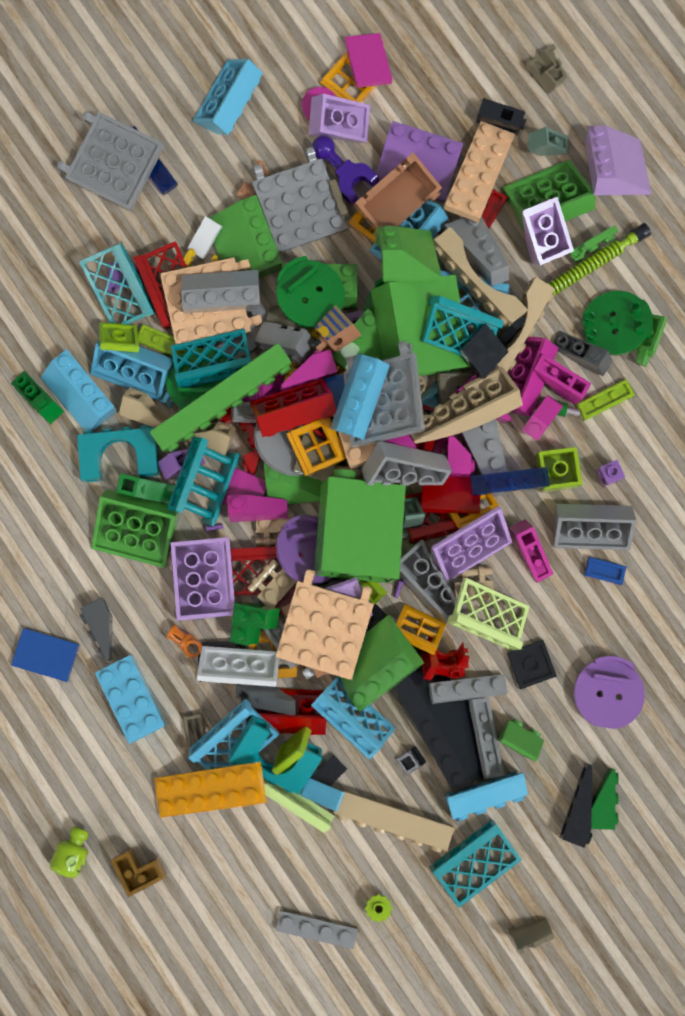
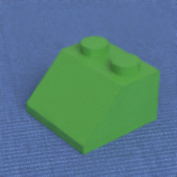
M513 719V721L507 720L497 740L536 762L544 739L540 738L541 733L532 728L530 731L524 729V724L516 719Z

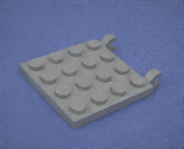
M84 111L81 118L90 124L91 127L71 166L59 161L56 168L66 174V180L122 208L132 211L165 145L105 114L98 112L97 116H94Z
M313 147L307 148L306 152H304L308 161L307 164L265 178L260 164L253 166L254 169H252L256 181L252 182V186L279 253L348 229L331 189L330 179L323 160L316 159Z
M407 341L399 342L400 356L383 360L390 367L365 438L361 440L350 436L351 447H361L377 443L378 441L425 431L417 357L412 352L411 343L407 344ZM354 355L347 357L348 370L343 372L345 384L355 359Z

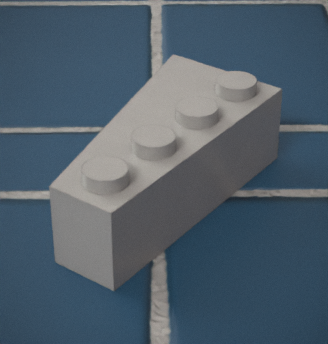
M482 216L479 223L464 217L444 225L445 231L451 227L463 240L464 251L469 264L473 265L477 272L491 286L509 280V265Z
M496 419L458 433L465 448L471 454V459L475 461V467L479 476L483 479L493 497L509 494L511 486Z
M422 539L401 558L399 577L445 625L449 615H453L457 599L451 588L448 587L443 574L439 571Z

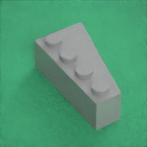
M378 441L361 469L367 486H374L375 483H382L383 485H391V483H401L402 485H409L411 483L443 485L452 472L446 455Z

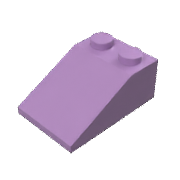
M327 94L314 96L311 100L309 135L316 137L327 136L335 140L366 143L370 105Z
M557 197L522 211L526 245L532 264L542 265L574 251Z

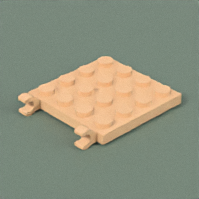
M235 258L160 273L176 344L244 328L246 333H251L250 327L262 325L261 315L248 318L246 309L185 314L182 307V275L250 270L248 259L236 263Z
M308 569L304 582H297L276 657L352 680L374 603L369 602L372 588L365 586L361 599L312 585L316 571Z

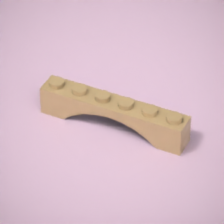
M451 227L434 239L437 258L445 264L447 270L456 275L458 281L467 287L471 295L481 302L488 313L504 321L503 327L506 330L517 319L525 315L528 309L516 296L493 289L477 276L466 258L463 240Z
M537 277L532 278L524 290L522 302L528 309L523 316L526 322L506 347L508 353L493 370L503 367L508 372V370L513 369L516 364L515 358L517 354L522 353L526 346L524 342L535 331L534 325L536 321H540L545 313L543 311L544 307L553 300L554 294L552 293L555 288Z
M130 387L123 395L119 415L129 420H135L143 425L156 428L172 417L163 411L147 393ZM217 421L211 423L204 430L198 429L195 431L194 437H202L209 440L207 448L226 455L231 447L236 428Z

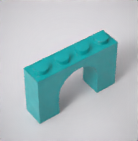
M148 425L140 426V429L123 427L121 431L103 429L100 433L83 431V434L77 435L80 480L84 483L103 481L102 456L106 448L116 442L129 443L135 448L138 475L140 477L160 476L158 445L150 433L154 427L151 428Z
M252 715L229 751V762L233 766L261 762L263 778L267 782L279 785L287 792L299 795L322 760V748L308 742L304 756L276 775L272 772L274 764L265 761L259 754L260 748L270 734V723Z

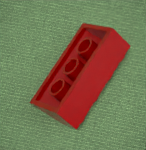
M323 378L249 401L262 437L274 436L278 432L289 431L302 424L308 425L315 420L326 419L336 413L332 392Z
M279 688L295 699L294 715L253 708L280 734H296L307 726L311 730L310 735H326V719L311 706L325 690Z

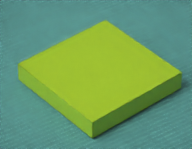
M99 322L98 330L101 350L139 353L137 325Z
M307 726L280 745L272 768V772L276 775L304 756L311 730Z

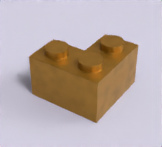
M133 849L110 860L127 897L163 880L167 876L159 857L140 866Z

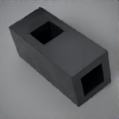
M483 98L476 123L480 124L483 121L518 136L519 130H524L527 121L524 118L526 111Z

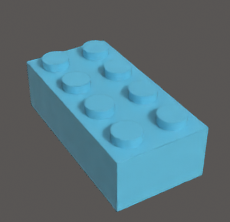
M129 655L95 673L129 744L167 726L166 720L134 655Z

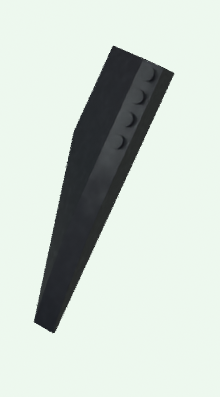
M377 604L373 606V616H370L366 633L387 616ZM412 645L422 659L421 649ZM421 665L393 687L451 790L456 793L483 776L469 702L461 700L432 704L428 685L430 683L451 680L447 676L435 674L432 680L424 679L423 666Z

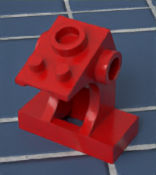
M428 637L427 641L432 643L433 638ZM464 642L461 643L457 650H451L448 653H442L437 649L435 654L432 655L421 649V656L424 662L422 664L424 679L432 680L435 674L452 678L465 676V668H469V655H465V653H468V648H464Z

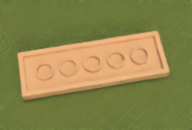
M483 121L480 122L445 203L444 210L479 223L513 142L514 133Z

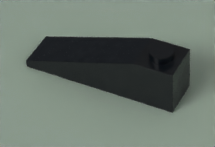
M585 763L559 836L562 840L585 848L586 844L589 845L592 838V833H590L592 822V765Z

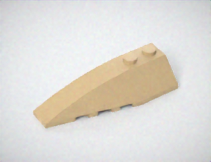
M500 367L491 371L485 379L479 377L464 385L461 392L452 394L449 397V401L443 405L439 404L436 406L434 412L430 415L426 414L423 416L425 431L409 435L416 444L452 436L488 423L523 405L520 390L504 368Z

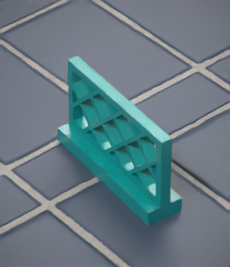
M122 241L79 261L110 323H115L113 319L115 311L125 315L124 321L119 324H130L155 313L154 305ZM111 251L115 257L113 265L103 262L104 255ZM91 260L99 263L97 272L88 270L85 263ZM101 264L112 268L109 277L98 274ZM114 269L123 273L124 278L122 282L111 279ZM97 277L108 281L105 290L97 287ZM110 282L121 285L118 295L107 291ZM123 286L131 289L133 293L131 300L120 296ZM106 294L117 298L114 307L106 305L104 301ZM119 299L129 302L127 312L116 308ZM131 304L139 306L142 313L138 315L129 313Z
M431 296L429 300L431 308L421 342L462 356L458 351L461 348L460 344L467 341L474 334L469 335L466 325L472 323L475 330H477L482 324H487L493 333L497 335L498 328L503 327L504 321L445 297ZM436 310L441 311L444 317L438 323L435 319ZM457 317L460 325L453 329L450 319ZM446 322L449 332L442 335L439 326ZM435 328L439 338L433 341L428 338L430 331ZM462 328L465 338L458 341L455 332ZM449 335L452 336L455 343L450 347L447 346L444 340Z
M245 328L171 345L176 373L175 379L180 388H192L225 380L252 361ZM242 336L243 340L239 345L232 342L235 337ZM217 341L225 342L220 349L213 346ZM204 345L206 348L202 353L195 351L197 346ZM228 345L236 348L231 355L224 352ZM185 349L188 352L181 358L177 355L176 351ZM210 349L217 352L213 359L206 357ZM239 351L246 354V358L237 359L235 356ZM191 354L198 356L194 364L187 361ZM221 355L228 358L224 363L219 364L216 362ZM202 359L209 362L207 367H198ZM183 364L190 366L188 371L180 373L179 369Z
M492 819L429 867L458 908H460L522 859ZM499 834L502 838L501 847L491 846L492 839ZM478 849H487L485 859L475 858ZM490 850L500 851L499 861L489 860ZM504 852H511L515 856L509 863L502 862ZM462 861H471L469 871L459 870ZM474 862L484 863L483 873L473 872ZM488 864L498 865L497 872L493 875L486 874ZM448 872L455 873L454 883H447L442 877ZM458 874L469 875L467 885L457 884ZM472 876L482 877L479 886H471ZM456 888L466 889L465 896L458 901L455 896Z

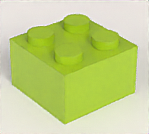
M577 447L540 451L535 455L541 493L575 489L583 485Z

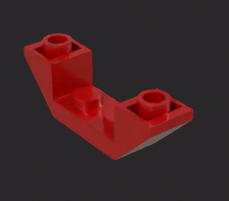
M231 407L226 410L227 414L219 419L220 422L225 421L227 425L234 423L232 422ZM238 422L242 431H247L250 437L247 441L251 449L256 448L254 441L255 429L252 423ZM257 449L243 456L245 461L242 462V465L246 472H251L252 475L256 474L261 460Z

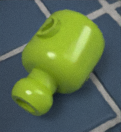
M74 826L70 830L69 840H62L58 843L50 861V869L53 872L67 878H76L80 874L82 867L87 864L85 860L88 850L82 846L83 842L88 838L87 830Z

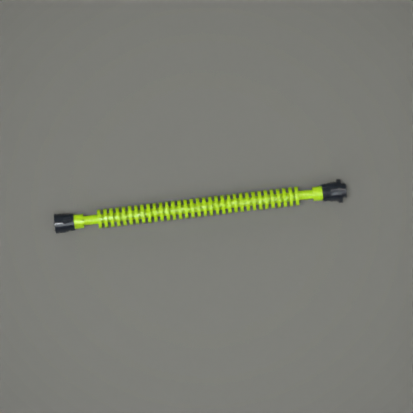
M646 223L640 224L631 230L624 240L620 242L617 240L613 241V243H610L605 248H602L597 253H594L589 258H586L581 263L551 280L547 284L555 288L552 294L554 296L559 294L564 289H567L572 284L624 252L623 248L626 246H631L651 236L649 226Z

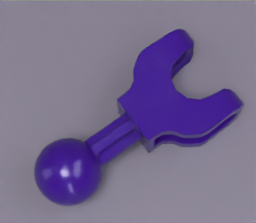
M319 136L313 141L312 147L314 148L316 158L328 160L336 169L335 174L339 179L341 194L352 206L358 201V196L353 190L355 183L365 181L371 186L379 183L378 176L367 164L353 163L349 159L344 162L335 153V144L331 138Z

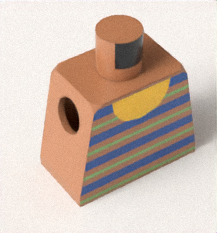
M335 305L316 325L315 329L321 336L313 342V345L319 352L327 345L334 351H339L360 337L361 333Z

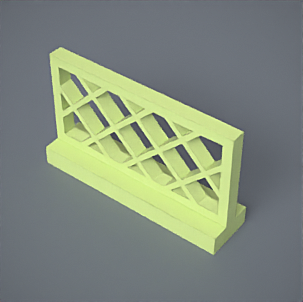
M463 578L453 615H449L447 623L506 649L521 650L523 642L520 639L529 606L468 578ZM468 585L472 586L475 595L471 597L466 592ZM485 592L488 593L491 602L487 604L484 603L481 596ZM477 597L481 607L474 610L470 600ZM504 600L507 608L503 611H500L497 601ZM464 603L467 604L470 611L466 615L460 613L461 606ZM493 604L497 614L490 617L486 607ZM515 607L522 609L521 615L516 618L513 611ZM480 610L483 611L486 618L482 622L478 620L476 615ZM509 611L512 621L506 624L502 614ZM496 617L499 618L502 625L498 629L494 627L492 622ZM512 624L516 628L515 636L511 635L508 626Z
M266 779L264 780L266 796L323 833L329 831L331 822L335 817L334 814L317 803L302 797L301 793L297 795L293 792H287L283 787L270 784Z

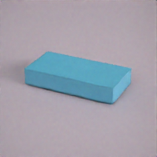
M309 778L301 796L329 809L338 811L345 792Z

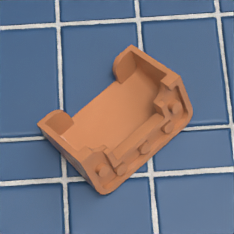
M411 153L401 164L355 202L353 206L375 230L381 226H399L429 199L431 202L440 195L438 191L442 187L418 157Z

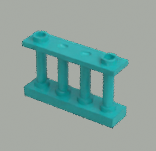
M193 437L167 509L182 513L186 509L203 516L202 524L214 526L219 518V511L234 469L238 465L240 454L227 452L225 456L207 448L209 440L202 437ZM203 455L223 463L220 474L201 466L200 463ZM199 473L216 480L214 491L194 484L196 474ZM190 491L210 499L207 510L187 502Z

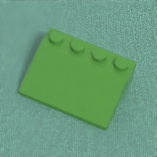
M570 159L502 187L523 231L522 211L554 197L558 198L565 222L595 209L593 189Z
M257 195L240 200L210 217V219L223 226L214 241L220 260L235 258L237 263L248 259L250 270H258L259 278L282 270V260Z
M106 489L100 496L91 549L165 568L180 513L168 510L167 504Z
M387 615L365 634L352 680L341 677L348 697L360 712L371 706L424 664V662L390 615Z

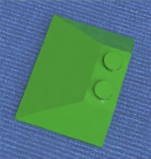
M398 226L377 227L374 231L376 246L381 248V273L383 281H442L431 231Z
M374 306L368 308L354 324L361 333V336L339 351H333L332 353L334 362L345 371L348 370L347 357L366 355L383 361Z
M264 462L268 497L287 500V505L320 502L321 483L323 481L308 476L305 477V475H284L273 470Z

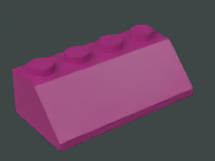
M527 337L524 342L526 344L521 354L518 353L515 358V366L507 372L520 390L523 405L510 411L517 415L532 416L545 383L533 369L542 354L554 360L558 351L557 346L547 338Z

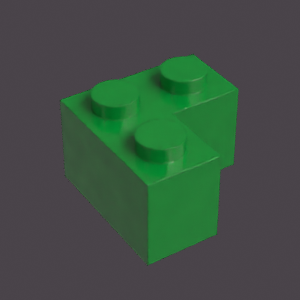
M252 602L234 603L230 642L242 645L258 644L261 629L278 628L280 608Z

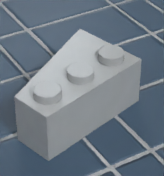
M263 321L254 340L259 347L258 349L263 353L279 343L289 359L299 365L312 356L316 350V347L313 345L314 339L306 329L301 328L300 331H294L292 326H288L285 329L280 324Z

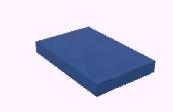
M23 628L11 666L68 682L80 644Z

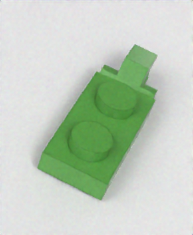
M612 226L576 247L573 252L568 254L573 262L579 261L584 258L587 250L591 253L599 248V243L604 241L606 244L615 239L614 235L619 231L616 226Z
M652 314V335L636 348V354L638 355L636 362L639 366L646 367L650 357L654 356L668 320L666 316Z

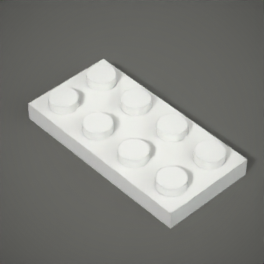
M202 646L197 681L276 687L280 658L276 657V651Z

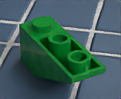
M25 370L11 383L50 425L64 413L61 407Z
M120 473L116 492L169 504L175 485L128 473Z
M608 768L592 798L591 829L615 830V825H618L619 817L615 811L616 805L619 802V796L616 793L619 775L614 768Z

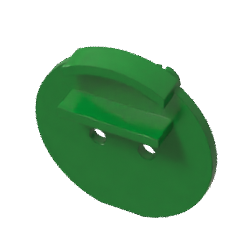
M302 256L287 263L276 280L278 305L283 314L295 324L315 328L335 305L342 310L345 301L344 285L339 275L328 265L308 260L307 256ZM320 287L322 291L318 292L316 288ZM302 299H307L308 303H303Z
M610 291L596 297L587 306L582 317L586 341L608 350L609 354L613 356L627 354L635 350L645 339L651 337L653 331V317L648 303L644 299L642 300L638 296L626 291ZM612 312L616 313L614 317L610 316ZM613 330L619 331L617 334L612 333Z
M196 348L195 351L202 353L205 348ZM210 349L206 357L213 359L217 352ZM188 351L183 352L179 356L183 358ZM191 354L187 361L194 364L198 356ZM221 355L216 362L219 364L227 361V358ZM202 359L198 367H207L209 362ZM174 362L166 378L168 393L180 410L222 382L217 381L192 388H180L175 379ZM183 364L179 369L180 373L188 371L190 366Z

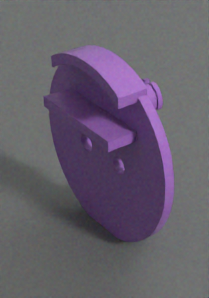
M299 515L291 518L281 527L282 530L276 540V553L279 563L284 571L297 582H304L308 569L314 571L318 517ZM314 576L312 585L326 583L332 577Z
M604 656L595 658L593 662L580 672L574 686V699L580 714L589 723L599 727L617 729L628 725L639 715L644 704L645 690L641 677L634 669L635 665L621 657ZM597 691L602 692L601 697H598L596 695ZM617 694L622 696L621 700L616 699Z

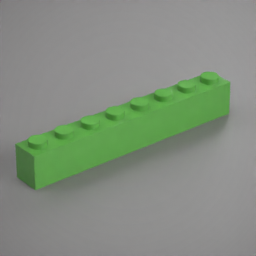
M277 343L151 430L150 433L162 451L172 452L179 447V442L182 440L188 441L193 438L195 431L198 429L204 430L209 427L211 420L214 418L220 419L225 416L227 409L230 407L236 408L242 404V399L247 395L252 397L258 393V388L263 384L268 386L274 382L276 375L279 373L284 375L290 371V366L293 363L280 344Z

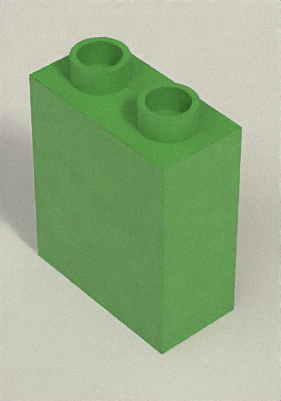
M456 275L442 276V281H384L385 284L371 289L383 360L400 356L398 343L407 341V344H412V352L416 354L419 376L451 372L471 367L464 357L421 342L431 308L429 304L430 297L442 296L460 303ZM436 310L435 313L437 323L444 319L439 310ZM457 317L450 319L453 329L460 325ZM446 322L439 326L442 335L449 332ZM435 328L430 331L428 338L433 341L439 338ZM462 328L455 332L458 341L465 338ZM451 335L444 338L447 346L450 347L455 344Z
M346 469L333 470V477L329 476L321 483L314 565L315 576L342 579L357 577L361 581L389 584L398 580L400 575L406 486L391 483V485L375 483L374 486H367L366 481L356 480L355 471Z

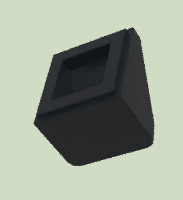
M416 746L396 758L406 775H409L426 763V760Z

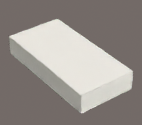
M205 216L187 249H195L196 255L205 259L223 226Z

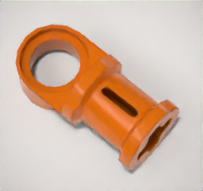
M175 624L168 632L166 639H171L177 643L179 648L188 657L194 658L199 656L203 646L202 643L191 634H186L180 630L178 625ZM190 643H195L198 646L196 654L189 651Z

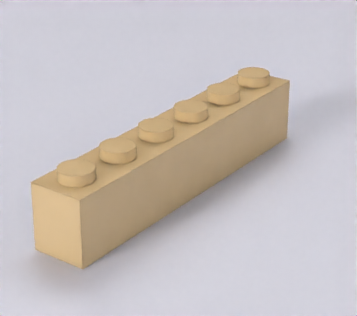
M340 789L345 793L338 811H333V814L337 815V819L343 821L351 819L358 826L366 828L369 825L374 827L376 832L385 834L387 831L393 833L392 837L404 840L405 837L411 839V843L423 847L424 843L430 845L431 850L439 853L442 850H448L454 831L453 826Z

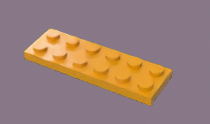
M261 762L154 778L160 818L267 803Z

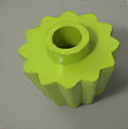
M380 894L371 896V899L367 900V906L365 907L367 916L371 917L372 921L376 920L378 923L382 920L386 921L387 917L391 916L390 911L393 909L390 905L391 901L387 900L386 896H381ZM377 905H381L383 909L382 911L377 912L375 910V907Z

